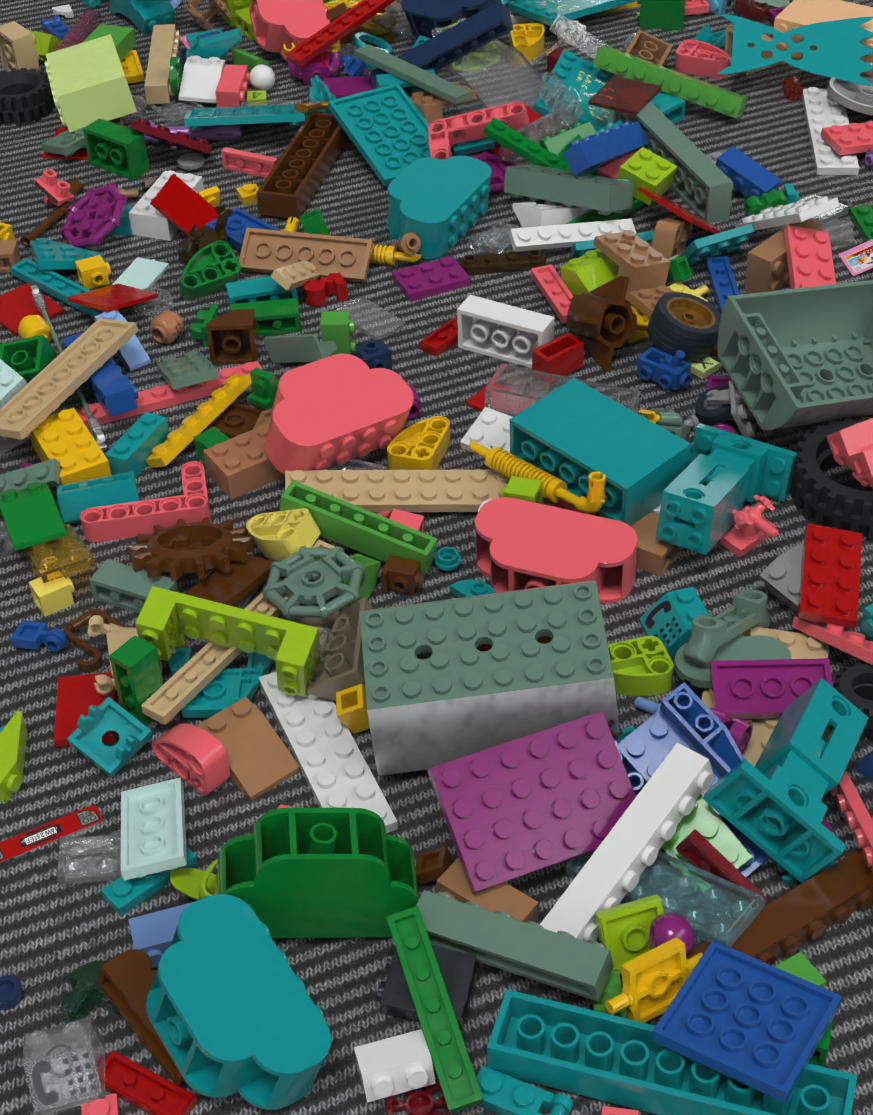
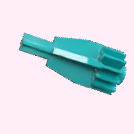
M315 75L314 78H310L312 87L309 89V102H328L336 99L335 94L332 95L327 85L319 79V76ZM325 109L312 111L317 113L332 114L330 110Z

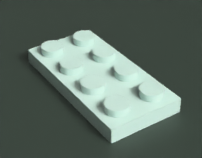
M181 777L121 792V874L124 881L187 865L184 786Z

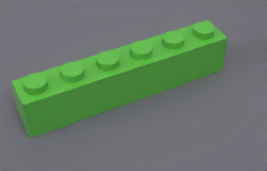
M294 480L281 495L280 511L307 508L321 531L320 536L385 563L389 555L420 561L421 573H424V576L434 562L438 541L435 537Z

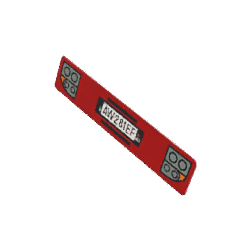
M88 806L0 842V863L101 822L103 818L97 806Z

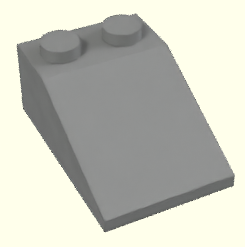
M804 542L779 555L760 574L767 589L797 614ZM861 558V566H862V565L865 563V561H864V559Z

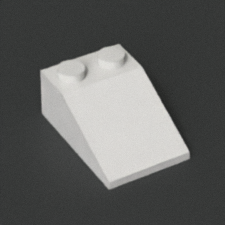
M200 56L188 57L184 64L179 100L216 103L215 91L225 66V60H220L218 57H210L209 59L201 58Z

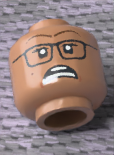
M165 310L151 321L150 332L155 341L171 344L183 334L184 323L179 314Z

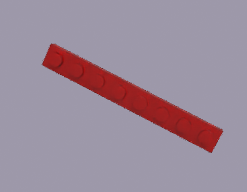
M362 0L286 53L287 60L298 67H302L396 0Z

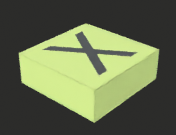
M709 356L701 360L687 361L691 364L690 372L701 379L719 370L720 363Z

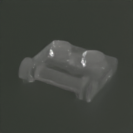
M497 222L484 234L470 239L468 246L472 251L481 249L495 254L501 253L512 245L509 238L510 229L523 227Z
M121 830L114 831L110 835L78 838L66 835L60 837L57 871L59 885L115 880L122 876Z

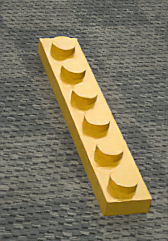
M234 374L225 380L226 384L222 388L211 393L212 397L208 401L201 403L193 415L188 416L182 421V426L167 435L168 439L164 443L152 449V454L146 459L149 467L167 466L194 440L195 436L199 435L252 384L249 374L240 376Z

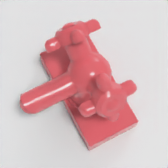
M754 495L753 499L758 502L754 507L746 506L742 511L734 509L731 512L734 515L736 524L721 537L720 544L739 558L769 537L779 535V530L776 529L777 526L762 516L765 510H770L771 512L775 510L771 501L765 496Z

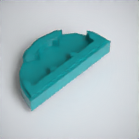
M468 579L450 585V593L458 598L496 593L495 589L488 583L480 580Z

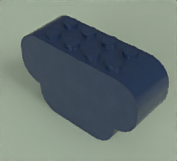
M402 0L401 6L406 14L413 36L416 39L420 35L431 39L459 22L490 7L492 4L499 1L502 3V1Z

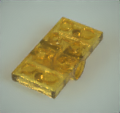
M63 523L67 536L22 549L30 561L35 578L40 577L43 583L96 566L93 555L70 524Z

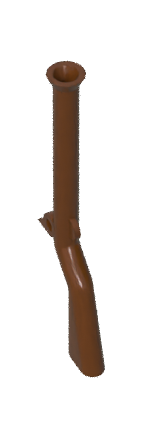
M71 180L69 183L71 185L69 192L74 196L84 189L82 182ZM66 201L60 208H55L53 214L28 235L20 238L21 243L25 247H30V241L38 238L62 216H68V208L71 206L70 202Z

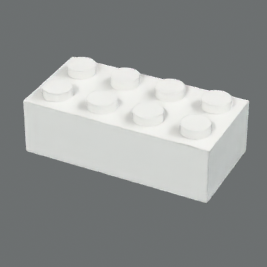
M171 170L164 171L130 210L129 219L132 235L171 241L180 229L150 204L151 200L154 199L173 173L197 194L204 190L202 176H196L191 173H176Z
M469 295L457 309L458 348L532 368V350L554 340L555 317Z

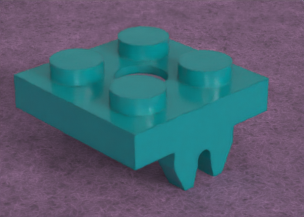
M107 697L99 707L91 705L88 708L89 714L86 717L83 715L79 717L78 728L67 740L71 746L113 778L153 734L148 727L110 697ZM110 731L118 733V743L114 746L104 745L102 738L105 733Z

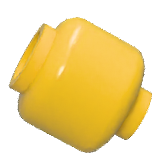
M28 315L19 323L18 334L21 339L44 335L48 342H50L52 338L50 333L51 327L39 315Z

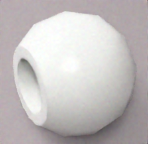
M257 65L250 72V83L256 90H270L275 83V73L267 65Z

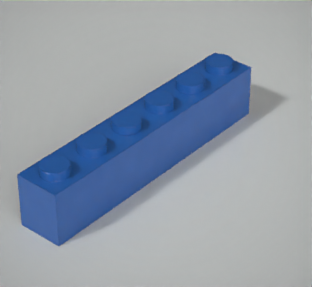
M628 121L611 129L608 128L601 133L598 132L592 136L589 135L581 140L578 139L568 145L570 149L565 151L563 155L574 176L632 153L646 146L649 142L639 122L630 124Z
M84 332L61 339L63 349L65 350ZM112 357L84 382L110 417L137 409L136 399L139 398L137 389L134 384H130L127 375L122 374L119 365L115 366Z

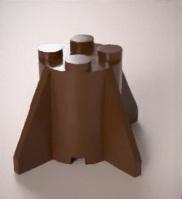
M619 276L590 292L574 295L567 313V328L575 335L580 336L596 363L604 371H610L614 348L623 346L622 343L627 339L630 340L635 330L647 331L648 325L637 323V316L630 308L632 306L624 302L629 283V277Z

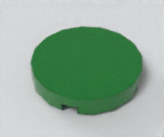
M172 56L169 66L170 88L174 96H179L182 64L180 63L179 56Z

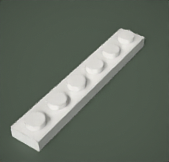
M632 219L514 228L510 229L509 238L514 252L572 247L575 242L594 240L595 236L605 235L606 233H619L624 230H631L636 233Z

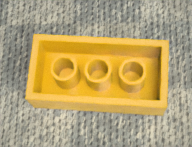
M74 408L62 410L59 413L46 417L45 421L30 433L32 446L42 462L53 458L60 462V485L111 475L108 459Z

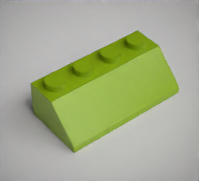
M597 248L587 251L585 255L571 259L569 263L561 266V277L572 295L581 294L583 292H590L617 278L619 265Z

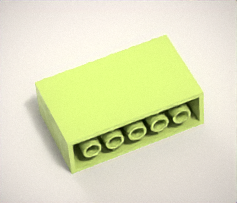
M111 34L46 54L47 61L44 63L53 99L59 111L63 127L67 126L69 133L86 127L99 118L109 121L137 112Z

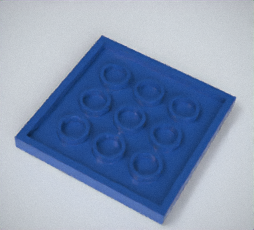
M713 940L653 1029L651 1040L786 1103L840 1008L842 996Z

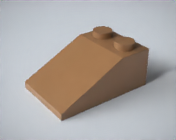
M246 697L196 725L222 743L228 756L229 779L251 801L300 771V766L264 714Z

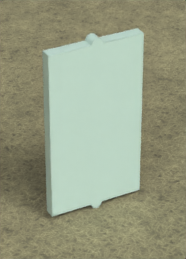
M137 257L112 285L119 283L149 291L169 268V263Z

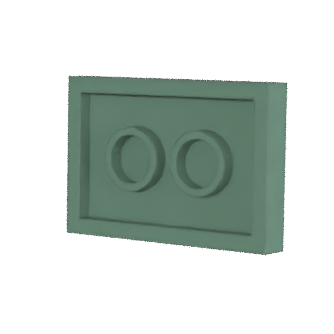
M84 127L70 133L69 130H66L41 144L43 151L54 155L62 154L67 157L74 155L75 151L80 148H86Z
M198 351L187 352L184 357L180 358L167 357L162 362L157 363L158 373L173 390L219 378L217 368L202 352L199 353Z

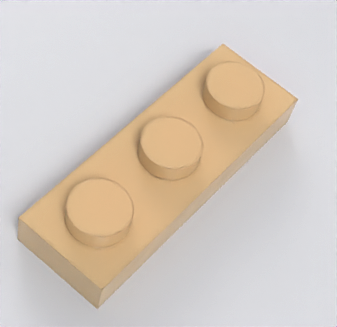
M304 260L277 268L270 277L288 291L303 286L309 280H317L321 274L315 270L316 267L312 263Z

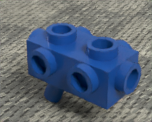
M650 347L643 354H640L636 360L637 374H639L640 378L646 381L649 379L659 383L663 389L670 388L677 391L681 386L686 388L692 378L690 374L691 364L683 361L685 353L682 350H678L672 356Z

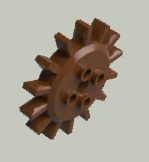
M204 517L201 523H186L183 519H178L177 525L169 528L155 525L153 526L154 535L137 534L135 535L136 544H128L129 558L132 561L134 571L146 568L148 578H153L163 572L170 573L171 581H177L181 574H196L199 579H204L206 572L213 569H219L225 573L230 572L229 561L246 563L248 561L247 552H253L252 535H248L246 526L233 529V520L229 519L219 525L210 523V517Z

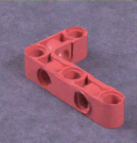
M517 101L433 121L428 126L431 158L445 161L447 158L453 157L450 149L452 145L488 137L483 134V130L493 118L504 122L505 125L515 131L527 127L529 117L525 103Z

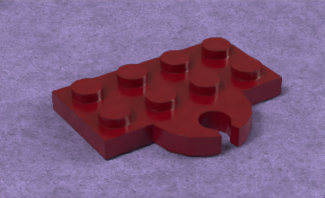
M138 118V121L132 120L131 130L176 147L210 156L212 146L208 145L209 141L197 137L195 141L189 139V134L180 131L174 134L170 132V128L158 125L155 128L150 126L151 123L140 118Z

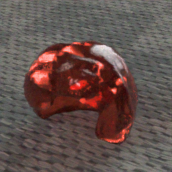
M735 0L733 5V11L736 16L755 22L760 21L770 12L767 3L758 5L754 3V0Z

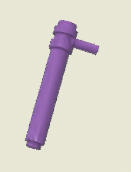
M150 122V126L157 128L158 125H155L153 122ZM237 124L202 126L200 130H190V127L166 126L170 128L171 133L177 134V131L189 134V139L195 141L197 137L207 141L238 140V138H242L241 126H237ZM144 135L146 145L147 143H152V145L164 143Z

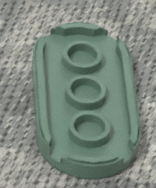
M763 635L735 637L718 647L711 661L791 659V653L784 643L773 637ZM685 643L678 649L675 655V671L683 681L684 678L690 681V685L695 687L711 688L710 664L701 666L686 659L683 654L687 644Z

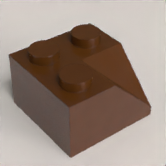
M255 309L230 310L206 324L210 360L213 365L245 364L258 361L259 339Z

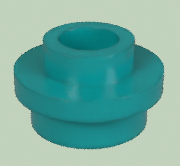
M443 547L438 550L434 558L435 565L440 570H455L461 564V556L455 548Z

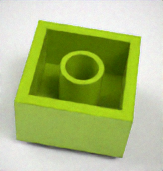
M642 147L620 166L617 179L635 182L633 197L651 206L655 201L638 191L639 188H645L662 196L672 187L678 166Z

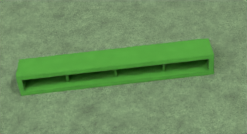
M608 46L599 47L593 65L734 118L742 117L748 101V97Z

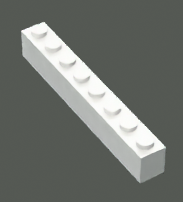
M676 743L540 925L544 929L556 933L564 931L573 935L575 939L587 943L598 939L595 912L620 905L625 895L637 886L639 876L647 866H651L658 856V851L664 842L669 841L674 836L677 825L684 815L687 816L691 813L695 806V801L701 792L706 791L711 786L714 773L709 759Z

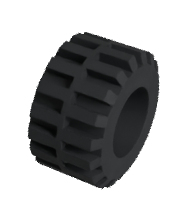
M858 662L854 663L853 667L845 666L843 671H839L836 674L833 688L869 717L859 739L870 738L872 741L873 665L867 662L866 664Z

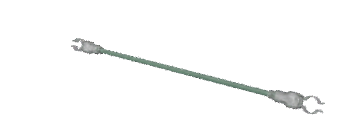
M30 286L33 291V303L51 327L50 333L61 354L64 350L46 312L47 307L44 297L39 293L38 286ZM79 386L76 391L88 416L87 422L90 433L97 440L101 449L105 448L107 445L104 442L106 440L102 426L97 418L92 415Z

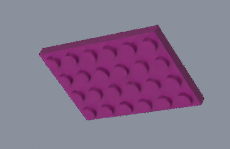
M603 711L427 770L472 894L596 850L636 798Z

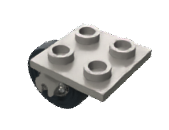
M732 380L729 381V386L721 385L710 388L697 399L695 411L703 423L716 425L726 421H735L742 436L753 439V436H756L755 427L751 421L754 419V416L749 407L746 406L743 397Z

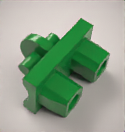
M212 304L209 311L199 310L196 318L197 323H192L191 325L192 339H202L204 347H209L206 324L218 318L217 311L219 305Z

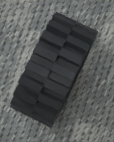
M14 68L9 72L6 70L1 71L0 124L5 122L7 126H11L12 123L20 126L21 123L26 122L27 125L31 124L33 120L38 122L41 120L40 117L46 118L48 113L53 112L54 100L46 73L43 74L41 70L36 72V69L33 68L30 70L26 68L16 70Z

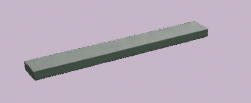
M366 45L354 50L356 58L455 105L471 98V91L374 46Z

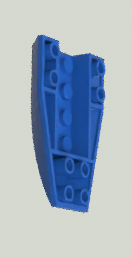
M685 682L661 701L660 709L622 741L618 743L614 740L636 796L676 743L709 759L714 773L713 781L709 788L744 760L727 727ZM702 791L701 795L704 796L706 791ZM714 809L753 858L739 869L747 878L766 862L770 856Z

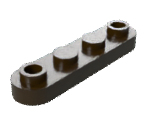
M540 250L465 255L459 260V264L468 275L530 271L532 268L545 266L546 255Z

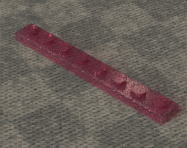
M93 9L84 11L54 51L82 43L100 20V11H94Z

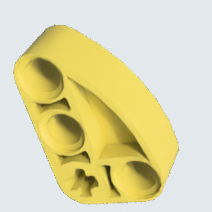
M307 508L261 513L252 517L246 524L250 535H252L261 553L275 561H281L297 552L301 546L306 545L307 548H311L321 533Z

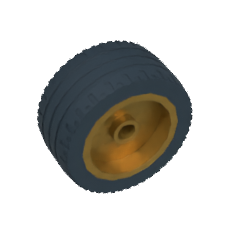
M670 292L662 295L656 303L649 319L647 333L651 341L667 354L674 356L678 350H682L685 353L684 360H701L708 357L715 348L718 341L721 314L714 306L700 297L683 292Z

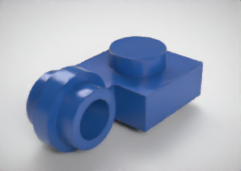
M347 53L345 56L342 55L340 63L345 66L343 71L351 77L361 76L366 68V64L356 58L355 55L352 57Z
M22 620L10 640L13 647L38 650L43 642L48 650L57 652L62 650L67 644V635L59 628L49 630L47 623Z

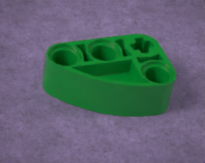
M220 240L208 244L189 260L180 282L179 293L183 299H198L226 289L225 283L239 280L241 265L227 242Z

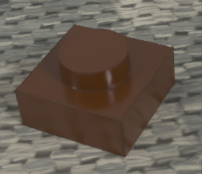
M446 845L418 854L416 877L420 885L430 881H437L450 867L452 854Z

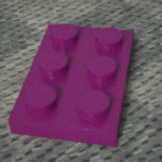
M453 256L443 257L440 260L424 262L421 265L402 268L399 271L392 272L393 281L409 302L471 285L470 277Z

